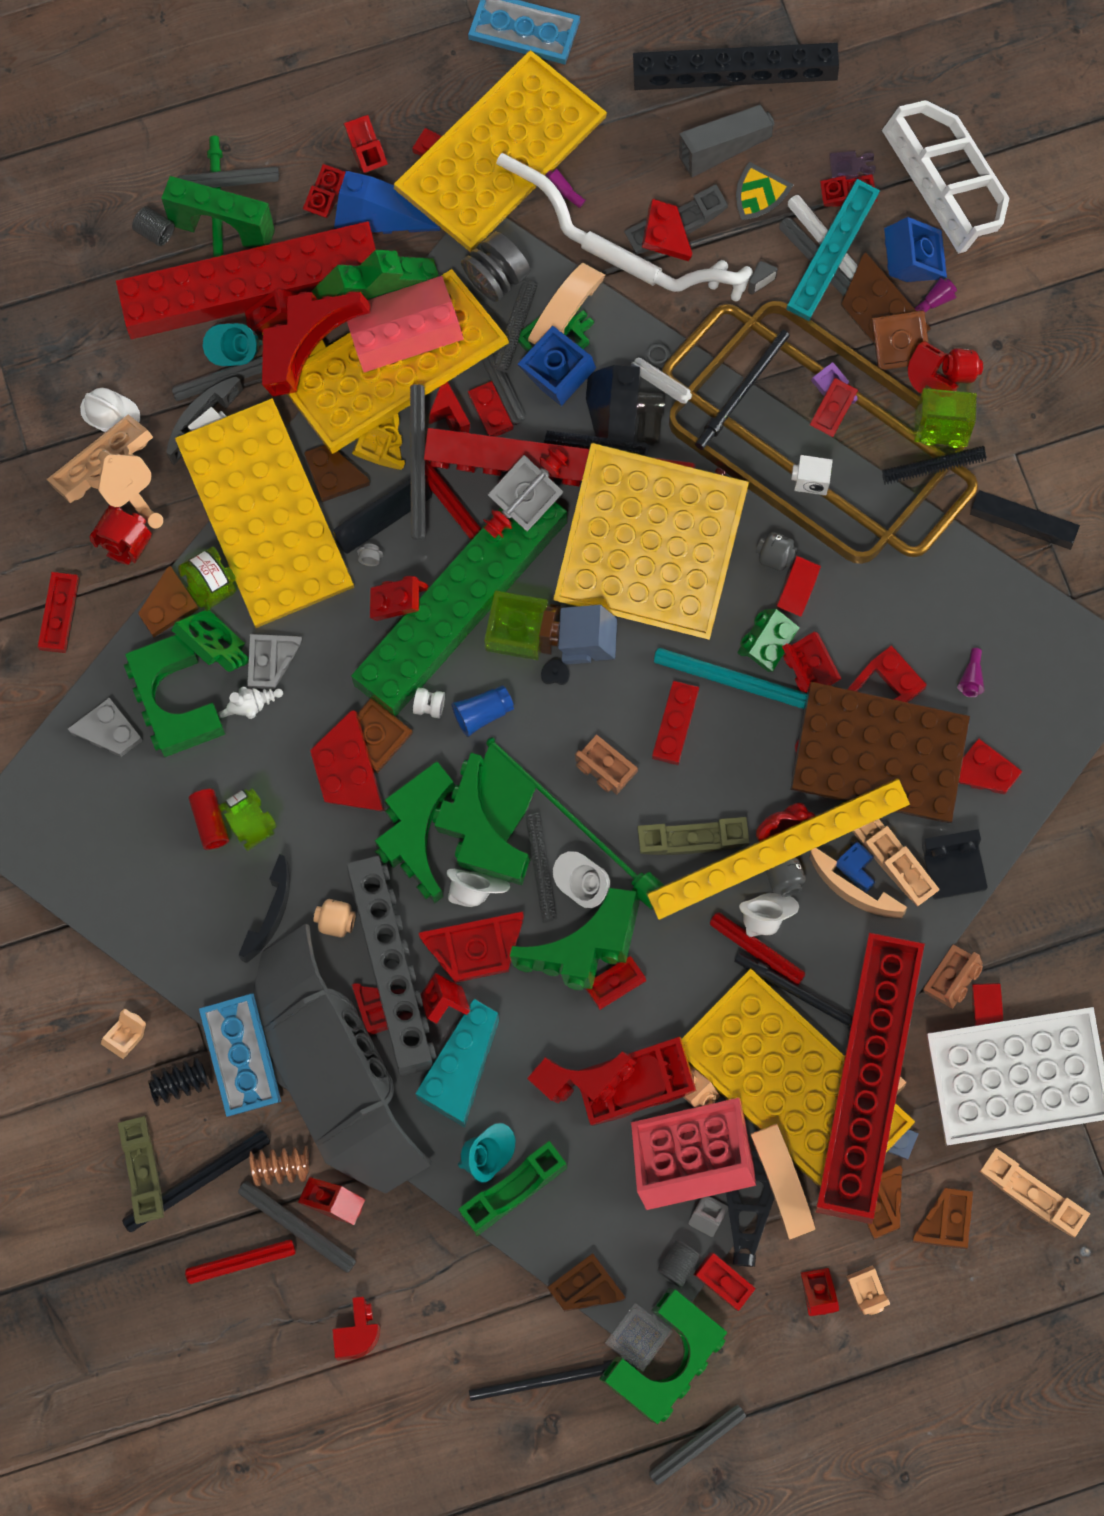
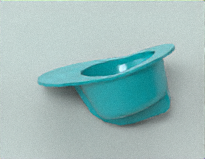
M240 323L212 326L203 338L204 354L210 362L219 366L248 364L256 356L259 346L263 344L262 340L258 339L255 331L247 325Z
M503 1123L493 1124L479 1136L466 1141L461 1150V1160L458 1162L459 1168L465 1169L479 1182H487L492 1179L511 1160L514 1154L516 1140L511 1128Z

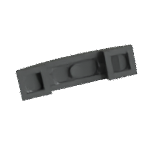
M717 184L694 195L693 201L678 208L686 235L702 227L728 208V204ZM646 220L624 231L636 254L651 251L642 248Z
M233 377L212 386L197 397L183 412L171 433L166 453L173 465L182 457L175 438L190 432L188 426L210 407L214 408L219 403L227 408L243 391L239 378Z

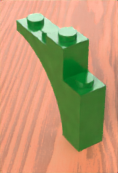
M375 250L360 266L337 265L311 292L318 300L326 296L346 295L348 292H361L369 300L379 295L439 277L433 258L399 257L397 251Z
M471 753L469 759H465L462 764L460 775L463 777L461 783L454 787L452 793L454 803L443 800L441 808H436L433 815L434 826L439 833L463 840V842L458 843L455 851V857L460 867L522 885L531 861L528 853H524L504 841L486 819L480 794L484 761L481 755Z
M435 762L385 799L388 808L385 810V813L394 824L396 822L399 823L375 840L378 848L375 850V853L379 856L382 863L389 862L392 868L402 862L400 867L409 879L414 877L419 883L416 888L425 899L430 897L434 904L443 898V894L428 865L427 839L436 808L440 807L443 800L446 799L455 787L453 780L438 762Z
M609 888L603 904L592 919L579 930L561 940L534 947L512 946L510 958L514 968L522 972L541 971L549 976L561 974L564 984L571 989H592L599 959L609 964H616L617 962L626 963L640 904L636 891Z

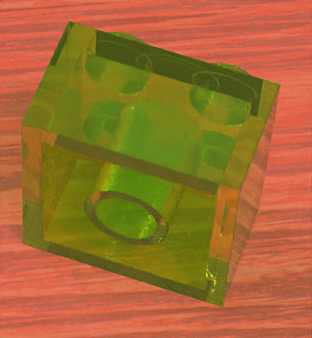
M923 388L915 414L914 442H921L924 445L943 444L953 448L967 447L976 422L977 393Z
M495 591L484 640L486 651L539 660L541 652L539 633L544 610L549 606L548 600Z

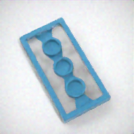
M480 0L468 37L472 41L522 54H527L531 50L542 59L566 65L580 23V16L520 0Z
M254 994L200 1008L199 1011L226 1117L282 1102Z

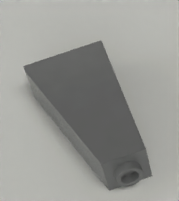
M761 105L689 129L680 133L679 158L690 176L694 177L771 138L774 120L768 111L765 112Z

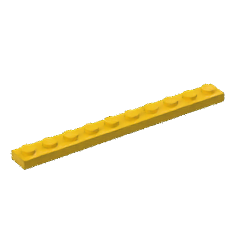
M895 779L646 894L657 919L660 920L906 807L910 803L900 780Z

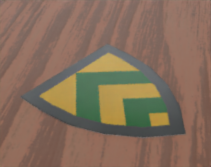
M749 162L741 174L736 191L737 208L741 219L756 218L770 212L785 199L794 184Z

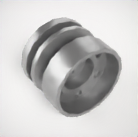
M495 231L481 243L483 252L474 249L471 252V256L468 255L461 261V265L473 285L488 299L498 302L503 297V293L506 294L511 290L509 282L517 285L531 271L527 260L515 244L502 233Z

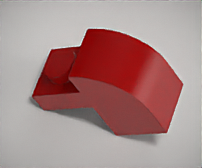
M368 114L343 123L351 144V150L362 173L388 164Z
M925 341L917 346L909 361V380L920 394L927 391L928 387H931V392L936 396L950 398L955 394L959 385L937 373L947 354Z
M364 1296L352 1298L355 1326L332 1329L334 1352L337 1361L361 1358L370 1353L379 1340L380 1326L378 1324H368V1321L373 1320L371 1303L366 1304Z

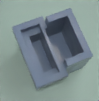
M602 605L561 608L559 650L562 651L563 663L566 665L591 663V658L595 661L615 659L617 618Z

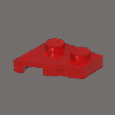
M652 199L649 204L642 248L689 262L692 257V251L677 206Z
M978 739L963 757L959 783L970 785L971 788L989 789L995 793L1006 794L1023 771L982 740Z
M358 983L352 984L364 1026L369 1036L388 1030L378 989L361 986ZM405 989L391 990V992L399 995L404 993ZM404 1011L398 1015V1018L409 1020L413 1015L410 1012Z

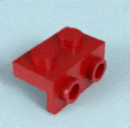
M405 576L400 581H385L380 586L372 587L370 590V619L379 621L419 611V592L427 591L428 584L419 581V578L415 576Z
M814 631L792 645L786 643L782 646L785 652L783 658L786 664L791 669L793 668L797 676L795 682L802 692H808L809 683L811 682L831 686L841 680L818 632Z

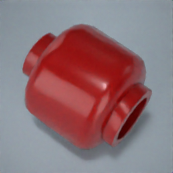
M954 348L943 360L942 371L954 383L970 384L976 380L978 375L982 374L983 361L979 359V355L975 350Z

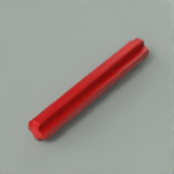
M425 460V480L428 486L470 540H472L481 530L480 526L435 469Z
M720 912L715 913L711 918L710 925L747 952L769 965L770 968L796 985L802 982L805 977L803 970L754 936L749 937L743 928Z
M292 1240L282 1241L187 1268L185 1276L189 1284L201 1282L293 1256L295 1254V1246Z

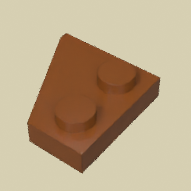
M169 566L138 614L154 638L172 627L175 622L188 617L199 609L172 567Z
M901 1165L882 1173L874 1220L872 1224L866 1223L873 1240L900 1229Z
M945 1188L914 1235L912 1243L968 1249L973 1191Z

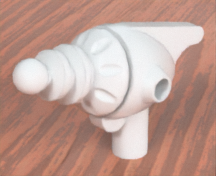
M241 687L238 693L233 692L230 695V701L226 709L218 712L219 718H224L236 714L252 719L256 716L258 710L260 712L263 709L265 703L269 705L271 700L275 701V697H282L283 691L276 689L273 692L269 689L267 692L263 689V692H260L254 688L251 690V688Z

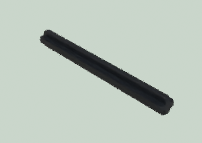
M260 1130L162 1193L164 1211L250 1157V1151H252V1154H255L269 1145L270 1139L267 1134ZM134 1212L122 1220L128 1232H133L147 1223L136 1224Z

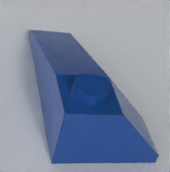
M346 171L339 191L334 229L369 221L371 232H383V234H392V231L405 230L408 232L440 231L441 228L394 189V185L371 176Z

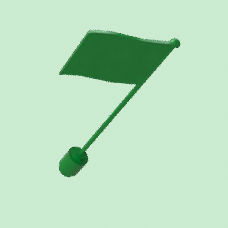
M489 738L486 742L489 748L483 759L484 767L481 775L480 794L484 814L495 832L504 841H508L526 814L537 788L634 879L631 883L634 886L632 891H636L638 899L652 910L653 907L646 893L660 888L664 884L651 872L646 874L642 872L637 875L497 745L495 738Z

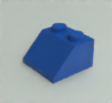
M906 217L884 228L889 276L905 282L947 278L942 230L910 217Z
M554 326L545 333L518 363V366L560 406L572 396L596 369L592 356Z

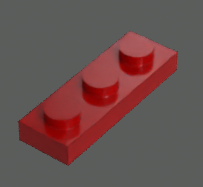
M51 572L38 642L39 650L66 653L79 583L78 575Z
M673 681L652 759L679 765L697 701L699 687Z

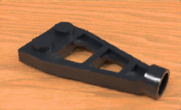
M751 1151L755 1180L764 1185L760 1202L756 1205H745L739 1198L738 1190L726 1192L735 1251L733 1253L732 1265L755 1267V1253L775 1199L762 1162L759 1160L756 1151ZM741 1211L755 1212L758 1215L756 1229L752 1234L742 1233L739 1229V1213ZM746 1248L751 1254L739 1252L741 1249Z

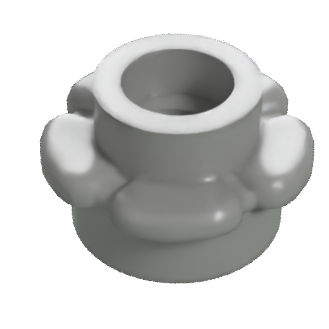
M364 544L363 547L357 550L359 555L358 561L366 566L379 565L380 558L383 557V552L374 544Z

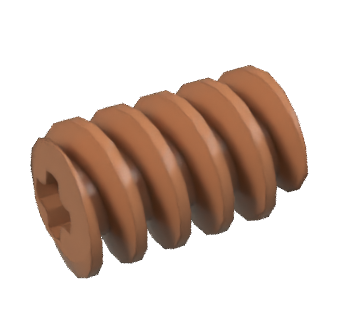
M304 1146L301 1155L297 1148L293 1147L291 1156H288L286 1149L282 1148L280 1157H277L274 1149H271L269 1158H266L263 1150H260L258 1159H255L252 1151H250V1171L256 1186H261L263 1178L267 1185H272L274 1177L278 1184H283L285 1176H287L290 1183L295 1182L296 1175H298L301 1182L306 1181L309 1173L307 1146Z

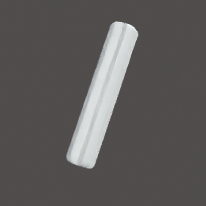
M636 358L631 363V366L640 367V376L680 403L685 404L691 399L692 394L688 388L642 358Z

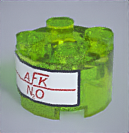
M214 547L203 550L178 566L180 577L186 575L189 585L186 587L187 591L200 608L204 606L206 611L233 596L236 592L233 584L236 581V577L229 567L224 568L220 562L221 557Z
M246 788L242 789L218 805L221 813L225 810L227 811L225 814L226 822L239 842L243 840L247 842L243 845L246 851L251 850L274 835L273 830L277 828L270 813L267 811L263 814L259 808L262 805L261 800L253 788L249 791Z

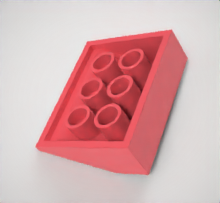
M442 276L368 300L370 303L369 314L347 321L364 373L464 339Z
M740 1098L631 1122L637 1193L646 1210L756 1186L754 1163Z

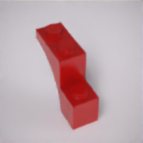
M622 1051L612 1061L599 1068L576 1071L563 1068L553 1060L545 1057L527 1079L551 1101L558 1104L560 1101L563 1102L571 1096L574 1091V1085L581 1089L592 1101L602 1104L603 1101L607 1102L616 1093L615 1087L621 1080L625 1081L633 1074L635 1070L634 1065L637 1061Z

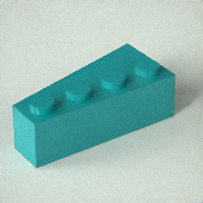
M476 999L470 1004V1012L468 1015L464 1014L415 1093L417 1100L464 1128L466 1127L469 1112L473 1105L476 1090L499 1023L498 1012Z

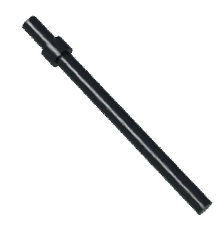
M780 331L715 418H711L704 426L705 431L695 443L698 449L704 450L711 439L718 436L723 429V423L790 337L787 331Z
M740 952L737 955L735 963L747 970L751 968L760 978L769 981L851 1028L853 1016L769 969V965L761 961L758 963Z
M637 1357L625 1359L635 1369H639ZM614 1359L604 1360V1364L469 1390L470 1400L475 1401L602 1376Z

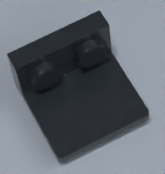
M979 829L924 839L922 851L927 873L940 889L932 895L933 899L937 900L987 890L988 886L979 850L981 842Z

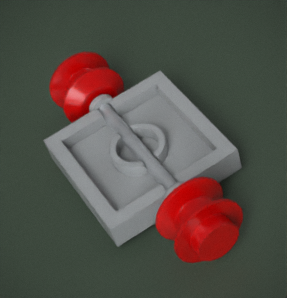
M548 448L549 456L546 459L539 458L540 465L543 467L541 469L523 455L487 494L503 509L501 512L492 510L493 518L490 521L483 519L486 523L483 528L492 537L496 538L499 535L504 538L502 534L504 528L512 529L510 518H513L524 530L528 531L564 492L548 478L549 474L559 477L558 469L561 466L568 467L565 463L568 458L557 448L554 451Z

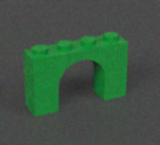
M173 176L169 177L161 199L167 218L174 223V227L194 233L200 216L206 215L220 219L235 228L240 235L243 247L252 249L271 243L275 228L268 203Z
M177 635L125 654L128 663L124 664V668L128 678L135 679L137 687L132 689L137 702H143L146 710L141 713L146 726H152L155 733L150 737L156 751L161 750L164 757H168L225 735L213 703L182 714L168 713L156 704L157 688L166 676L198 664L194 651Z
M672 1288L666 1290L651 1311L670 1325L682 1340L683 1358L678 1369L667 1378L650 1380L623 1358L616 1356L599 1378V1380L638 1412L657 1425L660 1421L665 1422L673 1412L672 1405L678 1398L682 1399L688 1393L691 1387L689 1383L695 1375L699 1376L703 1373L708 1365L706 1360L712 1352L717 1353L725 1343L724 1337L728 1333L676 1289Z

